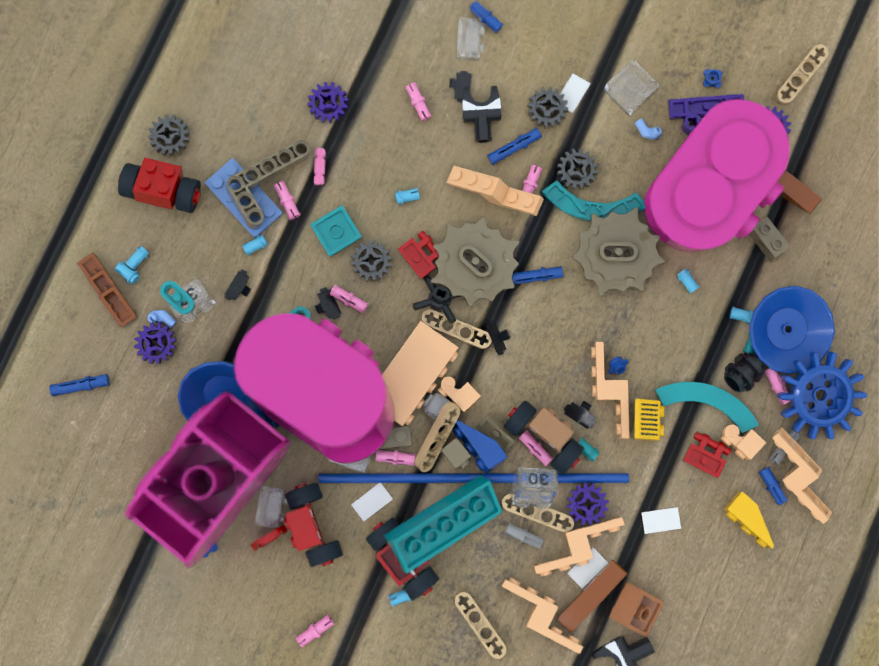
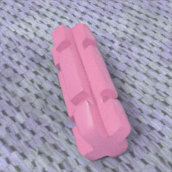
M323 148L315 149V185H324L323 175H325L324 158L326 151Z

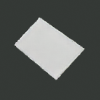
M572 74L561 94L565 95L563 100H568V104L564 107H567L571 113L574 112L590 85L589 82L575 74Z
M379 483L351 505L361 519L365 521L393 500V498L384 486Z
M678 507L642 512L645 534L681 529Z
M594 548L591 549L593 559H590L588 564L578 566L577 563L567 573L582 589L608 564Z

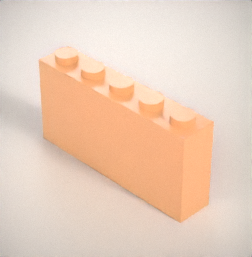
M422 321L419 322L382 374L393 399L394 421L402 427L405 424L409 426L415 417L412 415L416 408L421 409L426 401L423 398L427 393L431 394L437 386L435 382L438 377L443 378L448 371L446 368L450 361L453 363L459 355L457 352L458 347Z

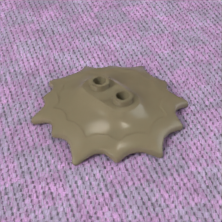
M635 207L626 214L610 212L606 218L598 217L592 213L591 226L587 231L579 232V249L572 256L582 266L584 278L596 283L600 296L610 290L615 289L624 292L631 287L644 292L645 281L653 276L654 267L665 262L657 249L660 235L650 234L649 226L640 222L638 207ZM609 251L611 256L607 257L604 252ZM623 252H629L630 257H624Z
M482 216L474 224L465 222L461 227L447 224L443 242L434 245V249L439 255L435 261L438 272L431 279V283L445 286L449 289L452 296L464 297L468 307H471L479 299H487L492 302L502 290L515 287L512 277L519 263L514 258V251L519 244V240L506 239L501 235L499 229H490L485 216ZM468 254L472 256V259L469 261L465 259V256ZM484 267L486 272H479V268Z

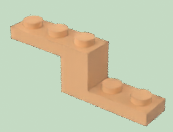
M453 166L446 182L450 186L478 193L492 204L537 216L544 200L539 195L510 188L500 178Z
M595 342L594 347H591V358H594V366H591V377H595V385H592V397H595V401H618V404H615V414L619 416V423H616V435H619V439H629L628 380H605L604 342Z
M781 427L772 437L774 443L778 448L783 449L787 453L791 462L797 464L785 474L782 481L789 491H793L799 502L808 507L813 517L824 524L829 520L832 511L808 487L809 484L819 478L822 469Z
M618 517L564 532L570 555L533 565L535 573H540V576L552 574L551 570L559 568V571L570 569V565L578 563V566L588 564L589 560L593 559L587 535L593 538L602 535L601 531L609 530V533L621 530L620 526L624 525L623 518Z
M511 577L509 580L504 579L502 587L535 604L525 624L527 627L580 654L583 646L579 644V639L572 635L569 638L563 636V631L554 626L551 629L548 628L558 609L554 599L546 595L543 599L537 595L538 591L531 587H527V589L520 587L521 582Z

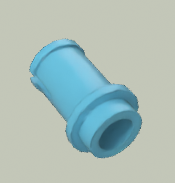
M418 188L406 191L398 190L395 193L397 204L401 203L403 205L404 202L420 200Z
M257 235V238L243 244V249L247 255H250L261 248L265 249L268 243L263 235Z
M143 246L137 247V251L126 261V264L133 270L145 258L148 259L150 253Z
M123 261L115 267V271L123 276L128 284H135L140 278L138 271L132 270Z
M685 268L677 274L678 281L681 280L689 293H692L700 286L690 275L691 271Z
M732 307L730 319L744 321L746 324L751 323L753 312L751 309L747 311Z
M404 590L388 595L389 599L392 600L390 601L392 607L408 600L409 602L412 601Z

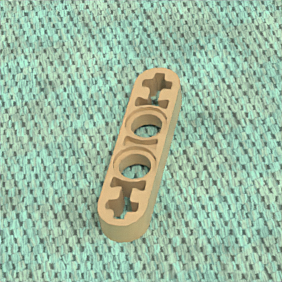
M818 44L808 53L776 93L775 99L778 104L788 105L828 57L829 51L826 46ZM819 50L822 51L821 56L814 61L813 58ZM806 63L810 64L812 72H805L803 65ZM792 78H799L801 85L798 87L794 86L791 82ZM788 89L792 90L785 100L781 98L782 94H785Z
M432 309L426 310L422 314V322L438 332L479 349H487L491 345L492 340L486 331L457 319L453 323L452 330L446 331L442 327L443 322L447 321L444 314ZM434 314L433 318L439 320V316L443 317L439 328L436 327L437 322L431 321L427 323L425 316ZM461 329H470V337H461ZM474 331L478 332L476 336L480 338L483 335L487 336L488 344L480 345V340L475 339L474 342L470 341L474 336Z
M453 402L443 405L415 458L414 464L422 472H427L433 467L460 415V408ZM445 425V428L439 432L440 427ZM436 442V445L430 449V446Z
M507 494L502 499V507L511 513L561 532H569L574 527L572 517L514 494ZM513 497V501L518 504L519 500H522L520 512H516L518 507L515 506L507 508L508 504L505 503V500ZM526 504H531L534 507L533 514H524L523 507ZM544 511L551 512V521L544 522L541 515ZM556 514L560 515L558 517L560 520L568 518L570 526L562 529V524L557 522L556 526H553Z
M465 591L459 592L455 597V604L489 654L495 659L504 657L506 646L471 595ZM461 595L469 598L467 600L469 606L472 604L475 606L469 609L466 614L463 611L467 609L465 605H459L458 603ZM477 611L480 614L478 622L470 621L469 615L471 612ZM486 627L492 631V635L488 639L480 635L481 630ZM495 636L498 639L494 640L496 645H501L503 647L501 648V654H498L497 652L493 653V645L490 643V645L487 646L486 644L492 641Z

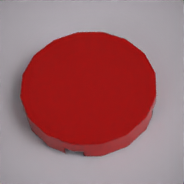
M282 525L259 538L250 546L253 551H257L259 549L258 545L259 547H264L278 539L280 534H286L288 530L285 525Z

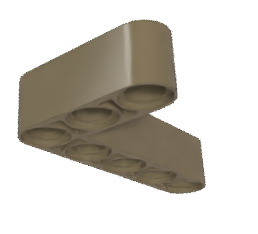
M298 140L228 178L227 193L249 228H260L264 219V214L250 190L305 161L310 152V145L307 141ZM303 148L306 152L299 154L296 149ZM286 156L290 161L283 163L280 158ZM266 165H270L273 168V170L267 172L264 170L263 167ZM254 174L257 179L250 181L247 175ZM232 183H237L240 185V188L234 190L230 187V185ZM247 199L250 204L243 206L240 204V201ZM256 215L260 218V221L252 222L250 217Z

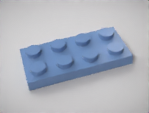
M232 158L204 183L254 238H257V235L262 234L279 219L283 212L257 186L251 189L250 192L264 214L263 224L258 229H251L246 225L226 190L228 178L243 170ZM247 175L248 180L253 181V179L249 175ZM232 183L230 187L237 190L240 188V185ZM242 199L240 204L248 206L250 202L247 199ZM252 215L250 217V220L252 222H258L260 221V218L256 215Z

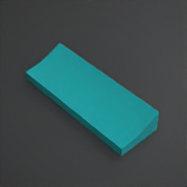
M479 475L384 536L395 553L403 571L407 574L501 514L502 509L490 480Z

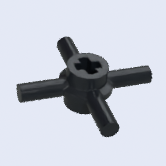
M430 275L425 276L423 279L431 292L428 299L413 303V309L416 311L430 306L434 311H443L449 323H454L456 318L449 305L451 299L461 296H452L447 288L437 287L434 283H431L432 278Z

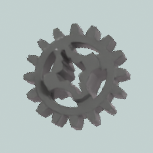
M542 87L541 93L536 90L534 92L535 97L530 96L529 100L532 103L527 105V108L530 109L528 115H533L531 121L537 120L538 127L542 123L544 124V129L547 128L548 124L554 128L555 122L560 125L561 119L566 118L564 113L568 112V108L564 106L568 104V100H563L564 94L558 95L559 89L552 92V87H549L548 91H545L544 87ZM546 105H550L549 111L546 110ZM552 115H557L556 117L550 119Z
M165 114V119L163 120L158 117L159 122H152L154 128H149L150 133H152V135L148 136L149 140H152L151 146L156 147L155 150L158 153L162 150L164 156H166L167 152L174 156V151L180 154L181 147L187 148L184 143L190 142L186 137L190 135L189 130H186L188 128L187 124H182L183 120L181 118L177 120L175 115H172L170 119ZM172 124L177 125L180 129H174ZM158 141L165 142L166 146L161 145Z
M572 149L571 154L565 152L566 158H560L559 161L562 164L557 165V168L561 169L557 172V176H562L560 182H567L566 188L572 185V190H575L576 186L583 190L584 185L590 187L589 181H595L596 178L594 176L598 174V171L594 169L598 167V163H593L595 157H588L589 151L583 154L582 149L579 150V153ZM566 163H568V166L570 167L567 172H565ZM588 167L590 168L589 176L585 172ZM574 168H581V171L575 172Z
M367 240V245L361 242V249L355 248L354 250L357 254L351 255L355 259V261L351 262L352 266H356L353 270L354 273L360 272L358 277L361 279L365 276L367 282L370 278L376 282V277L378 276L382 280L383 273L389 274L386 268H392V264L388 263V261L392 260V256H387L390 250H383L385 245L381 244L378 246V241L376 240L374 244ZM373 249L380 251L382 255H377ZM364 251H367V253L365 254V256L362 257V258H360L361 254H362ZM370 257H373L374 260H377L374 261V265H370V263L367 262L370 260ZM384 263L383 267L377 272L379 265ZM361 267H366L370 273L363 271Z

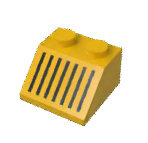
M635 399L636 440L661 441V437H664V425H661V417H665V406L661 405V401Z

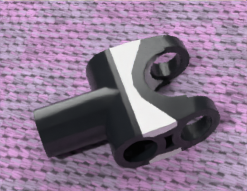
M491 86L489 99L482 103L472 98L471 93H469V87L463 88V123L474 122L476 143L491 142V121H501V103L497 86Z
M619 636L597 648L591 655L593 659L602 656L612 657L616 662V666H638L637 661L655 653L648 637L628 645L625 637Z

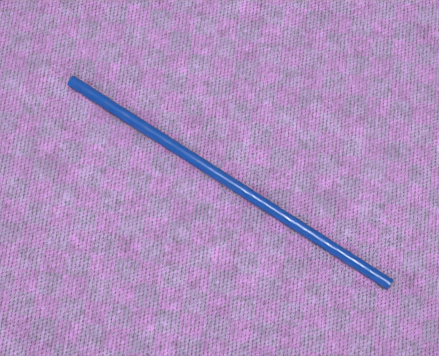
M319 473V483H468L479 475L489 479L491 483H530L528 479L530 473ZM535 473V474L537 475V477H538V482H537V483H540V480H541V479H540L539 476H540V474H542V473ZM544 473L548 475V478L542 476L545 479L542 483H629V473H565L563 475L560 473ZM531 475V481L534 483L536 480L535 475Z

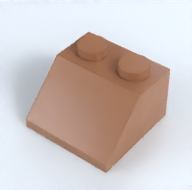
M627 582L612 608L609 618L647 637L665 602Z

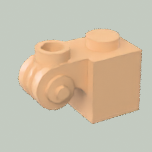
M452 377L443 378L438 389L441 395L444 397L448 396L463 413L481 397L468 382L461 389H455V380Z
M736 425L724 427L722 437L720 438L728 447L732 445L736 450L735 454L742 460H751L766 444L752 429L748 430L742 437L738 436L739 428Z

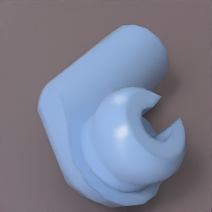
M643 118L634 123L643 138L655 140L662 134L659 127H647Z
M166 310L152 311L147 317L150 323L164 322L170 329L177 324V321Z

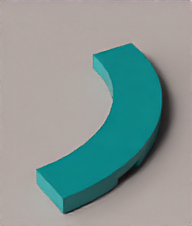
M557 180L541 192L548 201L564 213L591 222L592 213L598 217L606 218L610 212L626 214L635 207H638L640 213L646 207L637 192L612 203L585 201L575 197Z
M680 382L655 389L662 406L677 402L694 401L717 408L739 428L741 434L759 425L754 415L740 400L716 386L698 382Z

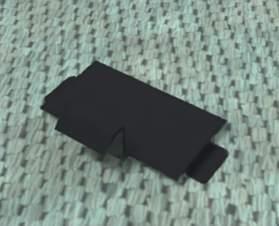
M468 71L457 72L456 81L454 78L450 79L449 88L455 90L454 99H457V102L462 103L463 88L469 87L470 93L472 74H469Z
M243 269L238 271L226 290V299L231 300L232 298L236 300L240 293L247 297L251 291V288L245 285L249 276L246 275L247 272Z
M327 287L320 289L321 293L317 294L320 303L315 305L318 314L325 311L328 318H339L342 312L335 298L330 296L331 289L328 290Z
M491 323L487 324V331L498 355L504 354L503 351L506 350L503 341L510 338L507 329L499 332L496 324L493 326Z
M585 401L582 402L581 406L572 402L571 405L567 404L564 408V411H566L565 415L586 429L592 428L596 423L594 421L595 416L589 413L592 405Z

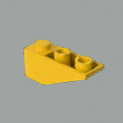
M738 492L724 508L727 512L726 516L733 522L738 521L742 525L741 529L749 536L753 534L757 538L756 542L761 547L773 549L774 544L758 505L744 492Z

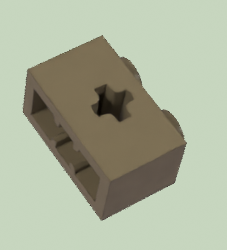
M768 217L758 222L749 233L769 261H772L791 247Z
M457 438L441 450L455 469L459 467L462 470L470 463L468 459L471 455Z

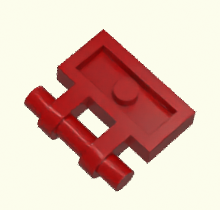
M424 231L418 234V237L421 239L420 242L417 243L411 238L398 248L400 254L421 280L436 269L432 262L437 260L439 256L434 249L433 239L430 235L427 236ZM426 246L432 254L427 256L422 248Z
M696 431L693 438L700 442L698 446L690 443L682 461L715 478H719L726 463V460L720 458L722 453L728 456L731 448L725 446V443L721 441L717 442L709 438L710 436L705 433L701 434ZM707 445L715 449L714 454L704 450L705 446Z

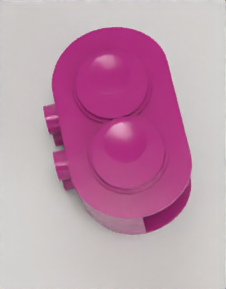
M729 100L714 106L702 118L651 184L645 196L644 206L646 207L644 211L647 222L654 234L660 235L662 242L680 251L700 252L720 246L731 240L734 236L738 239L742 238V236H748L760 220L753 213L759 205L762 208L767 204L770 206L784 189V186L777 180L786 169L790 147L786 130L776 115L755 102Z
M278 314L260 321L246 334L236 354L235 374L242 390L250 396L266 416L332 461L353 463L363 460L376 452L387 440L392 430L395 410L391 394L378 369L379 363L372 358L374 352L356 339L351 346L347 345V341L340 336L342 331L325 318L318 325L307 317L298 314Z
M225 392L210 404H206L199 409L184 425L174 439L171 450L165 453L151 467L138 484L134 492L135 496L125 512V517L133 520L184 563L185 567L191 568L214 546L281 462L290 448L291 442L230 392Z

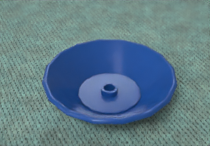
M796 285L778 288L766 295L753 311L749 326L751 346L759 360L772 370L786 374L799 373L793 364L795 359L802 362L806 368L812 366L810 352H817L821 362L831 349L835 334L833 314L826 301L813 290ZM786 326H789L788 332L785 331Z
M224 361L205 362L191 369L180 383L177 397L180 411L187 421L206 404H210L225 392H230L262 419L264 417L261 409L240 387L235 374V364Z

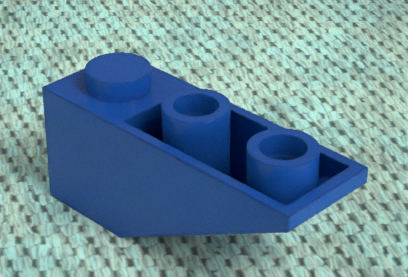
M458 420L456 421L453 432L458 439L464 442V448L470 455H473L476 460L475 464L480 471L483 470L487 474L505 462L507 455L497 441Z

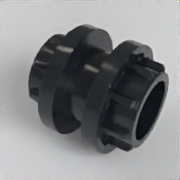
M740 353L735 357V363H729L725 367V382L731 389L739 393L749 392L753 389L754 382H760L764 377L765 366L753 353Z

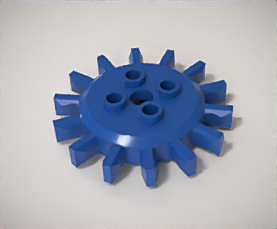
M814 351L810 352L812 366L806 368L802 362L795 359L793 364L799 371L797 377L794 379L789 375L781 376L784 382L792 384L790 392L777 393V398L784 401L790 400L791 407L780 412L781 416L788 418L796 414L799 417L791 427L797 433L806 423H809L810 427L807 437L813 440L817 437L819 427H824L825 436L828 439H834L832 425L837 423L844 430L850 431L851 427L845 420L849 412L855 416H862L863 414L860 409L852 407L854 399L867 398V393L859 390L854 391L853 384L860 382L864 379V376L856 373L848 377L845 374L852 366L853 361L845 359L836 368L834 364L837 353L831 351L827 354L825 364H820L819 355ZM829 380V385L825 386V381ZM811 383V387L807 389L806 385ZM822 389L824 397L817 400L816 392ZM828 399L831 400L830 405H826ZM812 401V407L808 408V403Z

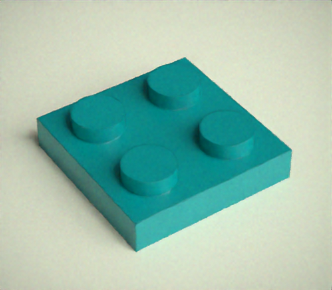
M343 205L310 224L329 257L334 256L362 239L361 234Z

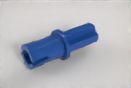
M475 1L470 6V10L481 19V23H485L495 33L499 32L504 24L492 15V11L485 9L478 1Z
M770 467L759 471L758 473L767 486L766 490L770 491L776 504L781 505L785 503L787 498L779 485L780 481L777 482Z

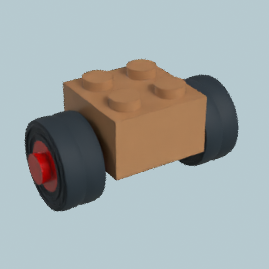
M526 400L523 401L518 408L514 407L508 414L510 418L503 427L516 436L525 426V428L529 429L557 452V456L551 462V466L562 475L570 467L573 469L580 461L578 457L584 448L574 439H570L567 442L574 433L571 430L572 426L565 420H558L556 418L557 414L549 407L547 409L543 407L534 419L529 422L537 409Z

